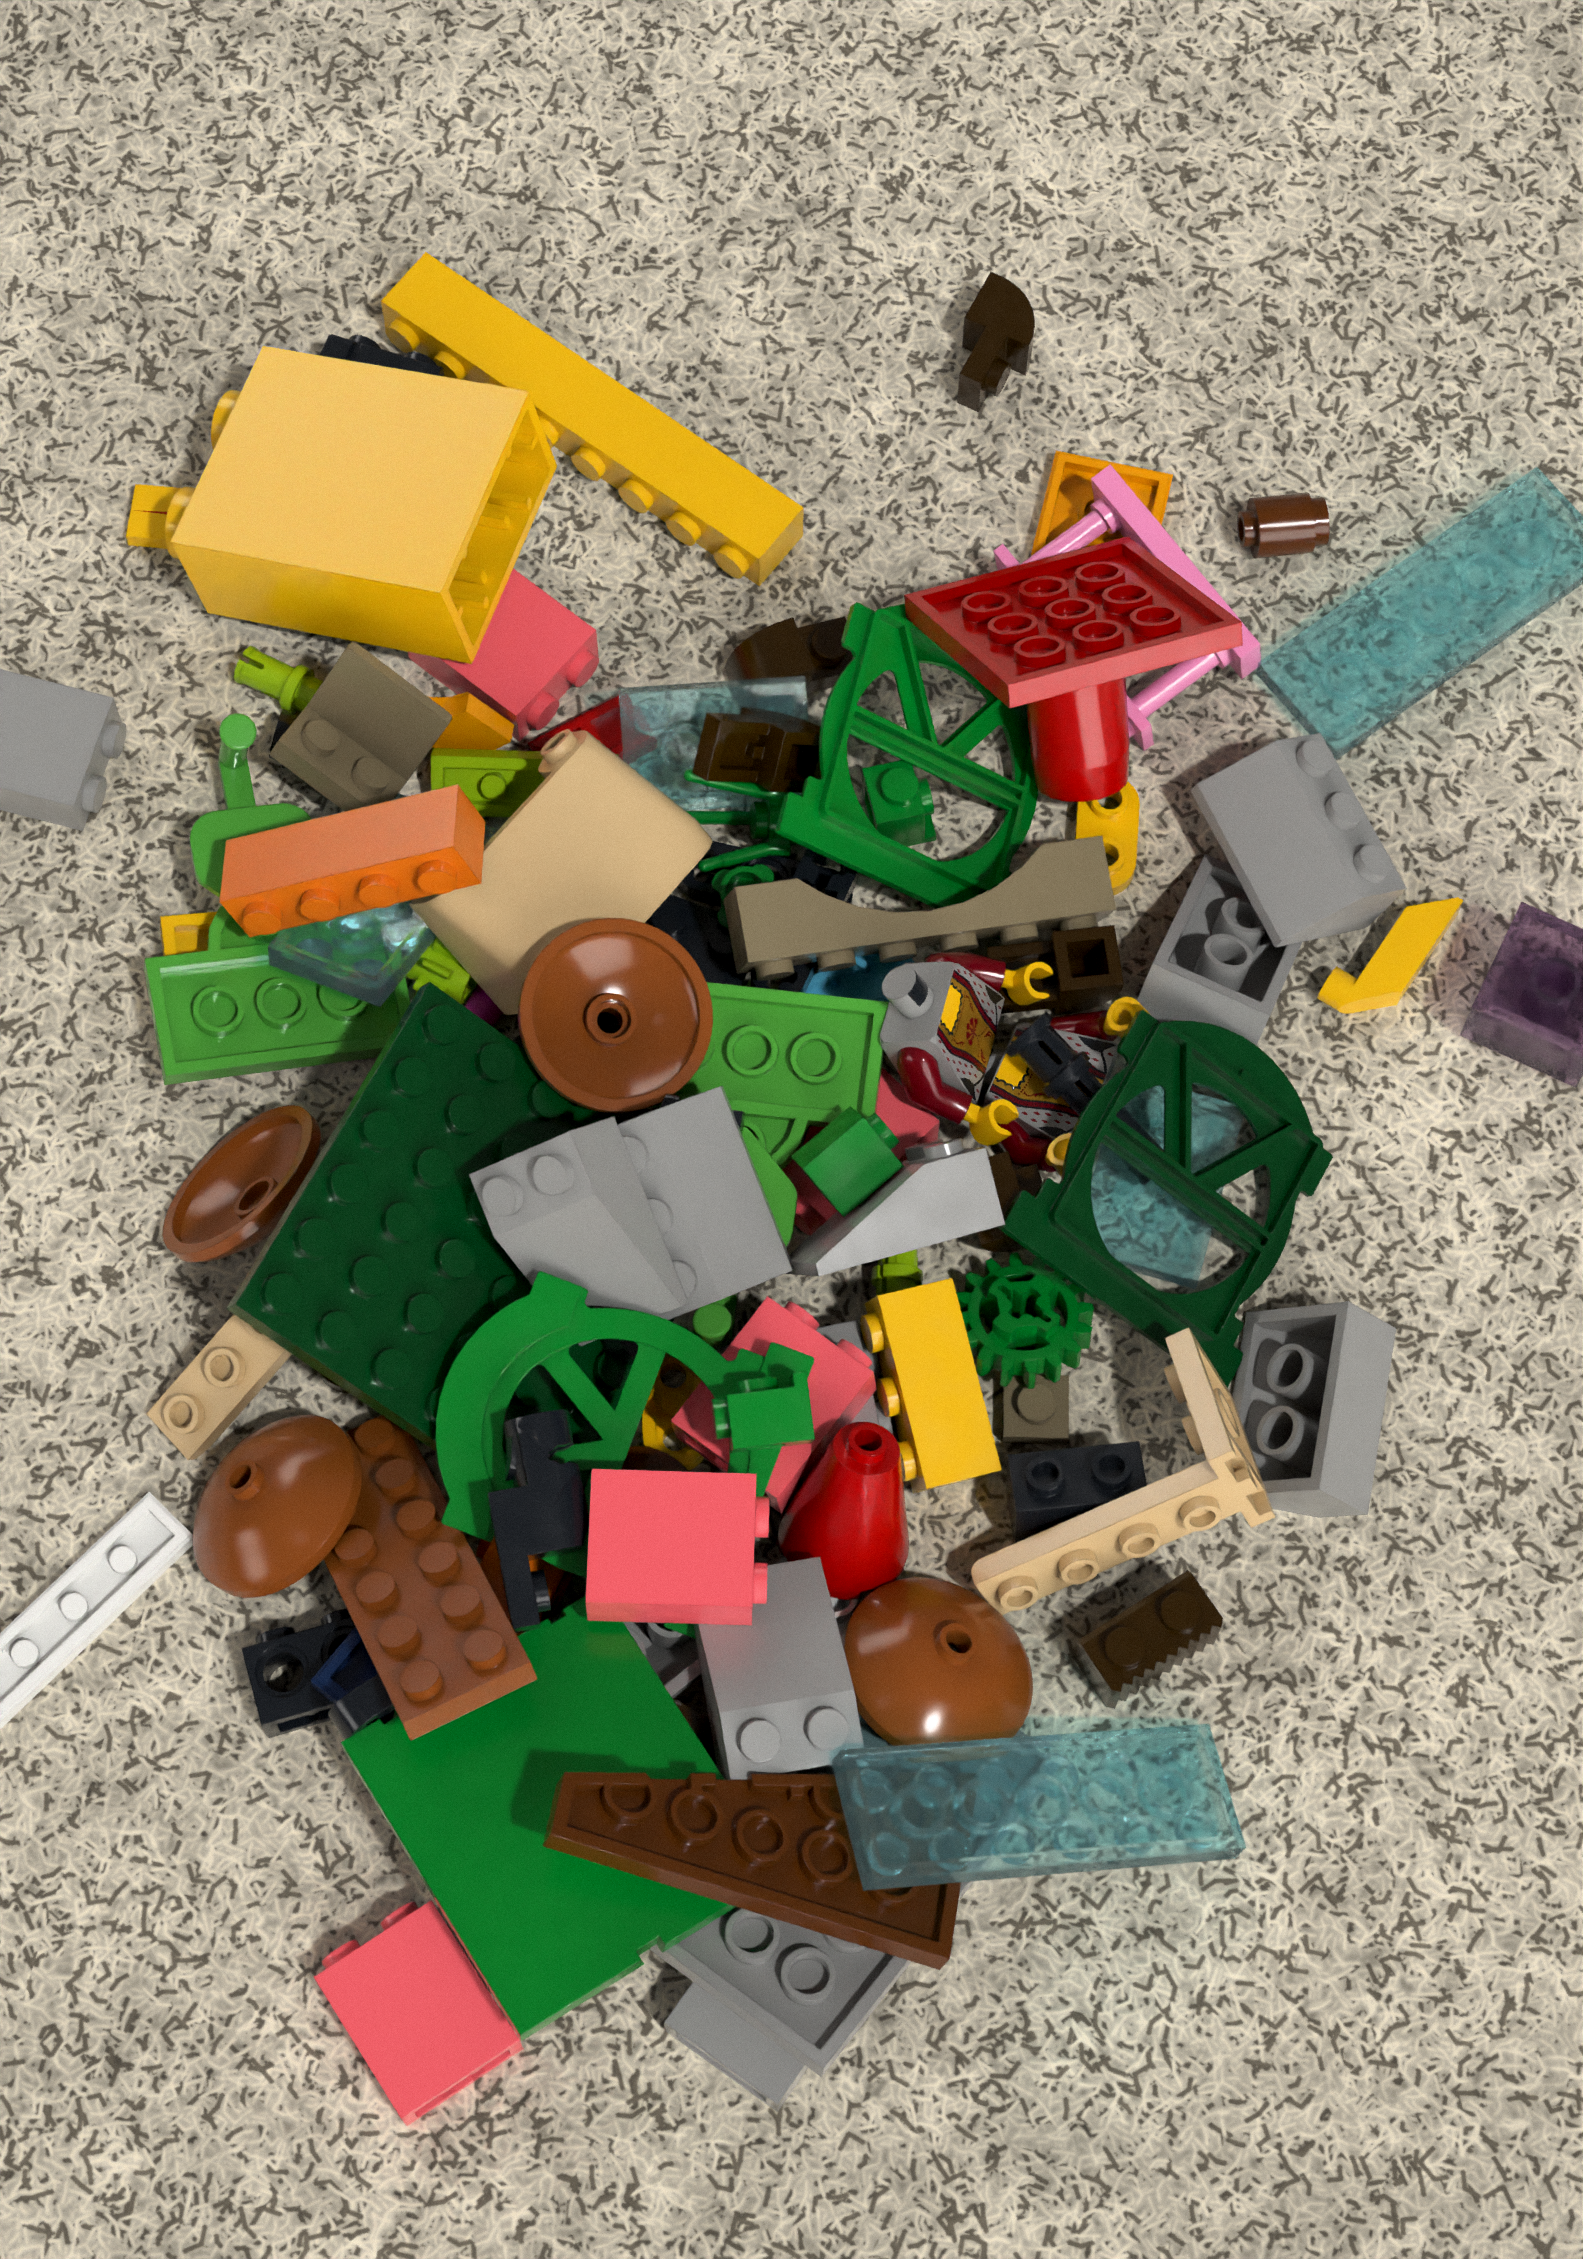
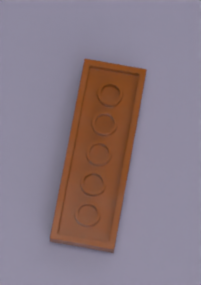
M380 1415L346 1432L357 1446L361 1458V1490L355 1511L346 1530L323 1560L410 1741L537 1680V1676L463 1532L442 1524L441 1520L448 1504L412 1435L383 1415Z

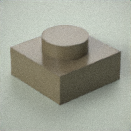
M1014 1375L1007 1387L1002 1386V1443L1068 1444L1069 1375H1061L1060 1381L1053 1383L1046 1375H1037L1034 1389H1027L1023 1376Z

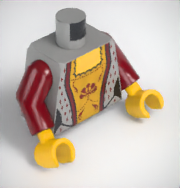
M957 951L931 954L924 962L905 963L889 971L882 982V992L889 1000L880 1033V1043L900 1075L907 1098L911 1102L958 1125L962 1120L969 1122L970 1132L979 1144L985 1146L994 1145L1011 1136V1132L1001 1128L998 1124H1008L1018 1118L1019 1112L1015 1105L1005 1099H997L983 1108L977 1105L1005 1000L999 991L1001 987L1006 988L1009 997L1019 1005H1029L1048 998L1049 994L1037 992L1032 988L1030 978L1043 979L1053 975L1051 967L1044 962H1034L1016 970L1006 969L1005 961Z
M1127 996L1116 1000L1108 1010L1053 1017L1050 1025L1076 1053L1084 1051L1090 1057L1089 1062L1092 1066L1089 1071L1103 1085L1112 1074L1118 1053V1044L1111 1041H1114L1118 1036L1120 1038L1123 1037L1136 1012L1144 1010L1148 1014L1150 1013L1135 998ZM1018 1023L1008 1043V1046L1018 1036H1020L1031 1025V1023ZM992 1047L983 1084L989 1086L983 1107L997 1099H1005L1015 1105L1019 1112V1116L1008 1124H998L1001 1128L1008 1130L1012 1134L999 1142L998 1145L1004 1152H1009L1011 1162L1014 1165L1026 1167L1037 1164L1040 1171H1057L1060 1177H1062L1066 1149L1079 1115L1061 1096L1056 1100L1052 1096L1048 1098L1042 1091L1044 1083L1019 1056L1011 1058L1006 1052Z

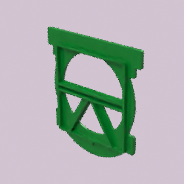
M856 602L850 606L841 639L842 647L851 651L853 658L836 680L828 696L820 726L819 762L821 779L809 776L805 779L801 796L793 792H789L784 796L775 832L933 908L938 909L963 903L996 887L1012 874L1009 871L1012 857L1021 846L1031 826L1037 803L1038 788L1035 782L1030 753L1027 704L1014 708L1007 707L906 618L905 604L880 608L874 611ZM919 663L932 664L953 671L971 683L987 700L985 705L940 745L937 742ZM885 671H891L894 674L907 729L857 705L866 688ZM997 726H1002L1007 739L1012 765V780L964 757ZM849 734L1006 810L999 827L979 850L966 857L952 861H936L882 835L863 811L852 785L847 760V740Z
M539 1271L529 1295L514 1301L497 1312L466 1342L454 1360L445 1379L436 1417V1449L443 1483L450 1500L441 1522L446 1526L485 1541L491 1542L493 1540L494 1532L487 1500L488 1493L514 1488L513 1480L505 1482L506 1453L503 1450L505 1415L515 1390L526 1375L537 1365H542L546 1368L603 1439L572 1445L564 1452L555 1453L549 1459L559 1464H564L568 1461L578 1464L580 1471L591 1469H622L666 1353L692 1370L703 1381L715 1399L724 1398L729 1394H737V1382L748 1379L777 1377L779 1388L790 1387L789 1377L792 1373L806 1371L808 1379L814 1358L772 1342L765 1357L745 1349H740L733 1361H727L699 1336L678 1324L652 1314L629 1309L589 1308L585 1304L588 1295L586 1288ZM604 1339L627 1340L638 1345V1352L615 1410L569 1355V1348L572 1345ZM729 1446L727 1473L757 1474L756 1496H763L782 1447L730 1453ZM591 1474L584 1490L588 1515L590 1514ZM589 1527L580 1551L542 1559L564 1571L587 1578ZM664 1623V1627L696 1639L694 1624Z

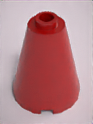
M870 1422L851 1423L836 1433L785 1509L779 1523L776 1542L779 1553L782 1551L788 1562L820 1557L830 1597L842 1600L859 1599L862 1591L872 1590L895 1581L904 1570L909 1553V1534L900 1447L891 1432L880 1425Z

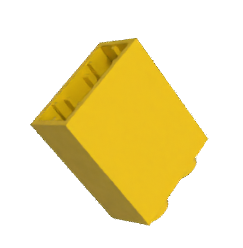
M262 346L242 391H227L220 398L216 406L211 425L213 452L196 488L186 486L174 495L166 515L165 543L169 554L182 563L207 613L472 664L557 468V464L529 391Z

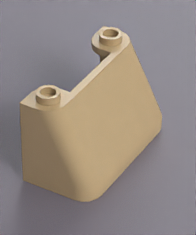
M569 729L563 730L543 746L540 754L544 759L541 761L538 770L545 780L484 845L481 884L456 889L446 894H435L413 899L409 904L505 1015L518 1014L519 996L526 974L536 957L553 939L576 925L596 919L624 918L645 923L705 856L712 844L709 834L693 816L585 730L571 732Z

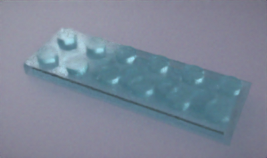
M1535 467L1258 663L1256 675L1310 735L1322 734L1335 760H1337L1583 584V516L1541 470Z
M1209 1724L843 1749L832 1760L834 1775L863 1891L1235 1859L1246 1848Z

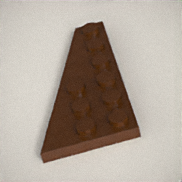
M564 1772L556 1784L543 1847L940 1970L950 1959L977 1776L955 1775L951 1781H921L920 1775H896L892 1781H858L853 1774H751L747 1780L716 1779L715 1773H690L687 1779H650L646 1773Z

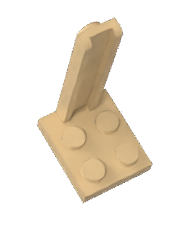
M233 1314L146 1414L187 1460L197 1459L214 1444L289 1359L292 1353Z
M1189 1327L1165 1338L1173 1364L1164 1367V1371L1180 1404L1186 1402L1190 1415L1182 1418V1424L1197 1455L1204 1453L1205 1460L978 1559L971 1568L974 1585L986 1601L1002 1615L1011 1611L1026 1609L1032 1606L1038 1599L1070 1585L1088 1582L1096 1577L1098 1573L1130 1559L1148 1556L1160 1546L1192 1532L1210 1529L1220 1520L1238 1512L1243 1514L1251 1528L1275 1518L1233 1397Z

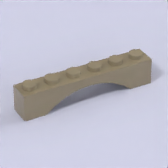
M1102 836L1041 844L1021 862L1008 878L996 887L963 903L930 911L890 912L858 907L825 895L798 878L734 887L724 899L736 973L741 974L755 971L756 978L759 981L779 979L793 975L795 973L794 966L817 963L820 972L841 970L856 965L855 957L879 954L881 963L907 960L917 956L916 948L934 945L940 946L941 953L964 952L977 948V939L1000 936L1001 945L1021 944L1038 939V930L1060 927V931L1098 927L1099 921L1116 910Z

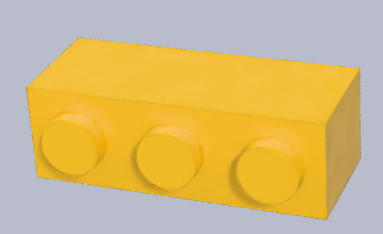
M953 1278L877 1295L866 1302L867 1314L861 1315L860 1318L862 1336L869 1353L877 1352L883 1378L877 1379V1394L884 1415L886 1417L893 1416L900 1441L898 1444L900 1447L903 1482L910 1481L914 1494L1001 1471L1002 1468Z

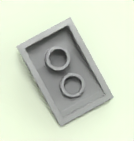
M1205 854L1151 965L1137 1001L1160 1023L1170 1021L1209 1023L1243 1036L1257 1046L1302 942L1275 948L1231 865Z
M614 1116L568 1131L469 1174L494 1238L532 1286L538 1272L542 1271L586 1288L588 1295L585 1304L589 1308L629 1309L659 1316L689 1304ZM596 1340L581 1342L578 1344L579 1346H583Z
M959 1138L944 1142L943 1139L905 1148L907 1160L901 1161L904 1167L845 1217L838 1211L789 1255L795 1270L786 1274L822 1276L1005 1225L986 1147L964 1148L962 1139Z
M820 1557L768 1565L766 1604H753L752 1626L694 1624L716 1766L725 1780H746L751 1774H780L866 1758L854 1686Z

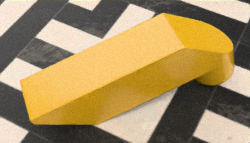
M1456 897L1406 906L1358 979L1336 966L1323 984L1317 999L1340 1013L1346 1014L1397 1005L1458 915L1463 900Z

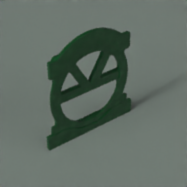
M1141 1010L1135 1013L1117 1046V1052L1125 1058V1066L1097 1090L1081 1112L1074 1126L1066 1149L1060 1183H1056L1050 1178L1044 1179L1035 1196H1032L1025 1190L1019 1191L1004 1216L1005 1225L999 1226V1229L1170 1355L1165 1338L1189 1327L1228 1388L1243 1357V1352L1236 1348L1234 1343L1244 1324L1237 1319L1235 1314L1240 1305L1263 1284L1272 1272L1286 1245L1297 1197L1300 1192L1306 1197L1314 1194L1333 1156L1323 1148L1322 1140L1313 1133L1305 1107L1285 1073L1258 1046L1226 1028L1196 1021L1160 1023L1146 1011ZM1192 1084H1196L1220 1094L1232 1103L1245 1117L1256 1137L1249 1143L1192 1174ZM1155 1086H1161L1164 1090V1152L1116 1116L1131 1099ZM1100 1143L1248 1253L1241 1264L1222 1281L1207 1289L1188 1294H1174L1158 1291L1112 1257L1097 1228L1091 1199L1092 1170ZM1260 1165L1266 1166L1267 1202L1262 1225H1259L1216 1192L1217 1189Z

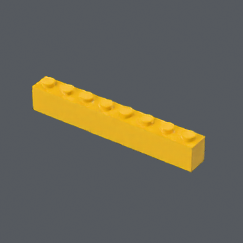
M427 252L421 256L381 300L385 333L398 349L405 353L416 351L430 357L437 366L443 367L444 377L529 391L550 448L555 446L571 457L572 463L577 470L588 479L598 481L601 478L615 487L623 501L639 513L650 511L666 522L668 530L680 542L688 546H693L697 543L713 554L719 567L730 576L737 579L745 576L760 586L802 538L804 507Z

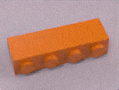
M457 784L226 840L219 902L250 938L259 935H270L280 930L315 922L330 921L340 916L375 908H386L396 903L435 894H446L456 889L478 885L482 882L485 820Z

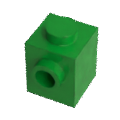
M851 1106L791 1156L822 1195L843 1217L904 1167L891 1151L900 1142L875 1112L865 1120Z

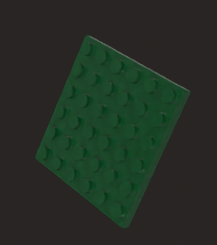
M428 982L419 988L226 1309L437 1452L436 1417L445 1379L454 1360L466 1342L486 1321L514 1301L529 1295L532 1289L531 1283L494 1238L469 1174L568 1131L613 1116L617 1125L624 1121L613 1113L587 1109L559 1095L540 1077L523 1048L437 986ZM596 1340L583 1346H579V1344L572 1345L569 1348V1355L615 1410L632 1365L624 1364L615 1359L608 1351L604 1340ZM542 1365L535 1366L526 1375L515 1390L508 1405L504 1422L526 1415L564 1409L568 1410L574 1441L573 1445L603 1440ZM503 1426V1450L506 1453V1437ZM592 1469L580 1471L583 1486Z

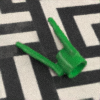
M693 769L685 770L683 777L686 781L762 799V802H752L750 811H686L700 825H749L752 839H762L763 841L761 844L703 859L698 863L700 871L706 872L767 856H790L791 845H800L775 832L784 796L789 792H771L757 783L706 781L692 772Z

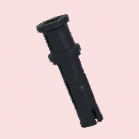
M1044 1012L1004 1051L1011 1058L1019 1056L1044 1083L1042 1091L1048 1098L1052 1096L1056 1100L1061 1096L1080 1116L1089 1100L1102 1084L1089 1071L1092 1066L1089 1062L1090 1057L1084 1051L1076 1053L1050 1025L1053 1018L1047 1012ZM1123 1107L1116 1114L1119 1119L1164 1152L1161 1146L1132 1117L1126 1108ZM1116 1155L1137 1176L1142 1185H1146L1150 1181V1179Z

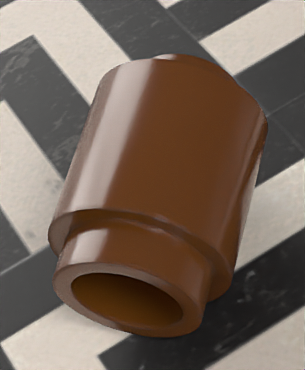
M1308 492L1249 498L1247 510L1239 511L1237 516V531L1240 545L1242 548L1250 547L1251 554L1255 559L1313 553L1315 546H1325L1329 541L1330 523L1325 499L1323 497L1311 498Z

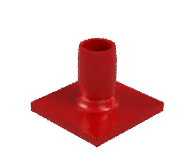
M1130 537L1112 540L904 595L906 618L1007 707L1014 708L1027 704L1030 753L1036 786L1040 793L1047 797L1065 802H1087L1103 799L1119 792L1127 784L1130 742L1125 677L1243 646L1242 622Z

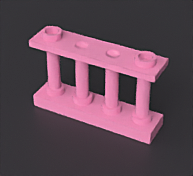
M1111 464L1091 478L1094 503L1090 505L1092 512L1021 563L1024 564L1082 549L1107 531L1109 534H1113L1118 530L1123 537H1130L1239 619ZM1004 544L993 550L997 570L1020 565ZM1243 622V646L1180 662L1130 699L1127 695L1129 738L1133 737L1144 751L1154 745L1152 726L1146 718L1217 665L1222 669L1230 665L1241 679L1261 666L1260 643Z

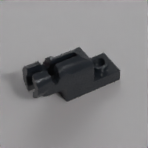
M564 1409L526 1415L504 1422L503 1426L506 1437L505 1482L513 1480L514 1488L489 1492L487 1497L510 1622L515 1633L540 1629L539 1612L551 1610L544 1569L531 1572L529 1561L580 1551L589 1527L588 1509L578 1464L569 1461L559 1464L554 1460H549L555 1453L564 1452L569 1449L574 1442L568 1410Z

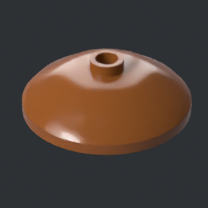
M604 918L584 922L566 930L553 939L540 952L529 968L522 984L518 1003V1025L522 1044L531 1064L540 1077L559 1095L572 1103L594 1111L629 1113L644 1110L661 1103L666 1094H675L693 1077L709 1047L713 1026V1008L710 992L703 973L692 956L680 943L660 929L643 922L624 918ZM608 1012L615 1016L618 1022V1029L615 1033H605L599 1028L597 1023L599 1013Z
M286 1105L261 1113L226 1136L197 1164L173 1198L163 1224L162 1236L165 1246L182 1261L209 1262L248 1249L270 1236L320 1154L321 1134L317 1120L300 1106Z
M296 1415L265 1425L240 1441L216 1467L206 1483L197 1505L193 1527V1551L196 1563L205 1578L227 1594L242 1598H255L283 1590L311 1572L330 1553L343 1535L359 1499L362 1465L358 1448L352 1438L327 1418L317 1415Z
M925 1577L905 1578L889 1582L871 1592L862 1600L850 1616L841 1640L854 1686L858 1712L867 1724L891 1745L925 1761L941 1764H965L976 1762L995 1754L1011 1741L1022 1727L1029 1713L1033 1696V1678L1029 1658L1019 1636L1010 1623L982 1597L962 1586L944 1580ZM948 1644L956 1648L959 1653L953 1651Z

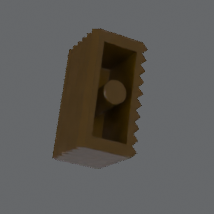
M1187 1570L1079 1639L1073 1653L1074 1656L1072 1657L1104 1705L1115 1709L1118 1700L1126 1701L1129 1693L1137 1694L1140 1686L1148 1687L1151 1679L1159 1680L1162 1672L1170 1673L1173 1665L1181 1666L1184 1658L1192 1659L1195 1651L1203 1652L1206 1643L1214 1645L1222 1627L1223 1617L1193 1574Z

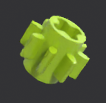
M427 934L417 943L405 970V976L416 981L413 985L416 993L420 987L431 982L460 1004H464L477 985V982L438 937L435 939Z

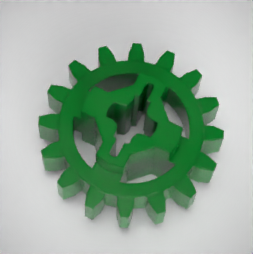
M1018 1252L1011 1253L1009 1266L1001 1268L996 1261L990 1258L985 1261L984 1278L969 1272L965 1278V1291L956 1292L973 1357L978 1356L977 1374L982 1377L993 1368L1000 1371V1386L1007 1387L1012 1381L1013 1376L1016 1375L1023 1376L1027 1389H1034L1036 1376L1044 1373L1048 1379L1056 1383L1060 1381L1061 1363L1076 1369L1080 1365L1081 1350L1089 1349L1093 1328L1091 1327L1094 1312L1093 1304L1084 1302L1085 1292L1073 1283L1067 1285V1279L1057 1271L1050 1272L1045 1270V1262L1038 1257L1033 1260L1031 1266L1023 1265ZM1056 1306L1064 1317L1065 1328L1060 1325L1061 1316L1053 1311ZM981 1313L986 1315L985 1325L992 1329L989 1334L986 1333L979 1317Z

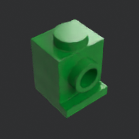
M903 760L862 768V801L865 812L871 823L882 835L907 847L936 841L937 836L931 817L934 814V805L927 778L918 779L913 765Z
M806 1371L792 1373L789 1377L790 1387L779 1388L777 1377L748 1379L737 1382V1394H729L724 1398L711 1399L716 1440L729 1438L730 1453L812 1443L815 1440Z

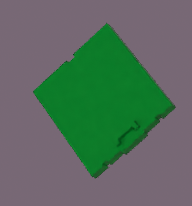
M586 1596L562 1609L560 1619L552 1623L547 1618L541 1622L540 1629L526 1631L517 1636L532 1664L537 1680L410 1741L396 1710H394L392 1720L384 1723L379 1719L341 1742L342 1749L521 2041L644 1965L639 1955L657 1944L663 1953L736 1907L543 1847L556 1784L564 1772L646 1773L650 1779H687L690 1773H715L716 1779L725 1780L625 1624L612 1621H587Z

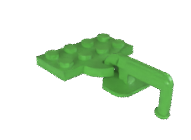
M239 713L228 715L219 727L221 743L218 767L226 810H217L204 814L195 822L190 833V850L195 877L201 886L219 898L226 840L312 820L303 809L292 804L279 803L256 806L247 753L248 747L256 739L257 729L250 717ZM220 906L209 927L207 951L145 958L144 973L164 1085L377 1058L410 1005L396 928L333 935L328 921L280 930L270 935H259L249 938L227 910Z
M706 982L713 1008V1026L709 1047L696 1073L673 1095H678L681 1097V1100L723 1086L732 1110L745 1112L742 1136L787 1248L793 1236L798 1196L794 1184L782 1169L792 1161L791 1156L803 1146L809 1126L826 1127L850 1106L862 1115L865 1120L874 1112L876 1113L884 1054L880 1043V1033L889 1003ZM662 1102L650 1108L659 1109ZM738 1293L700 1307L693 1315L692 1323L694 1330L702 1340L714 1349L730 1345L732 1342Z

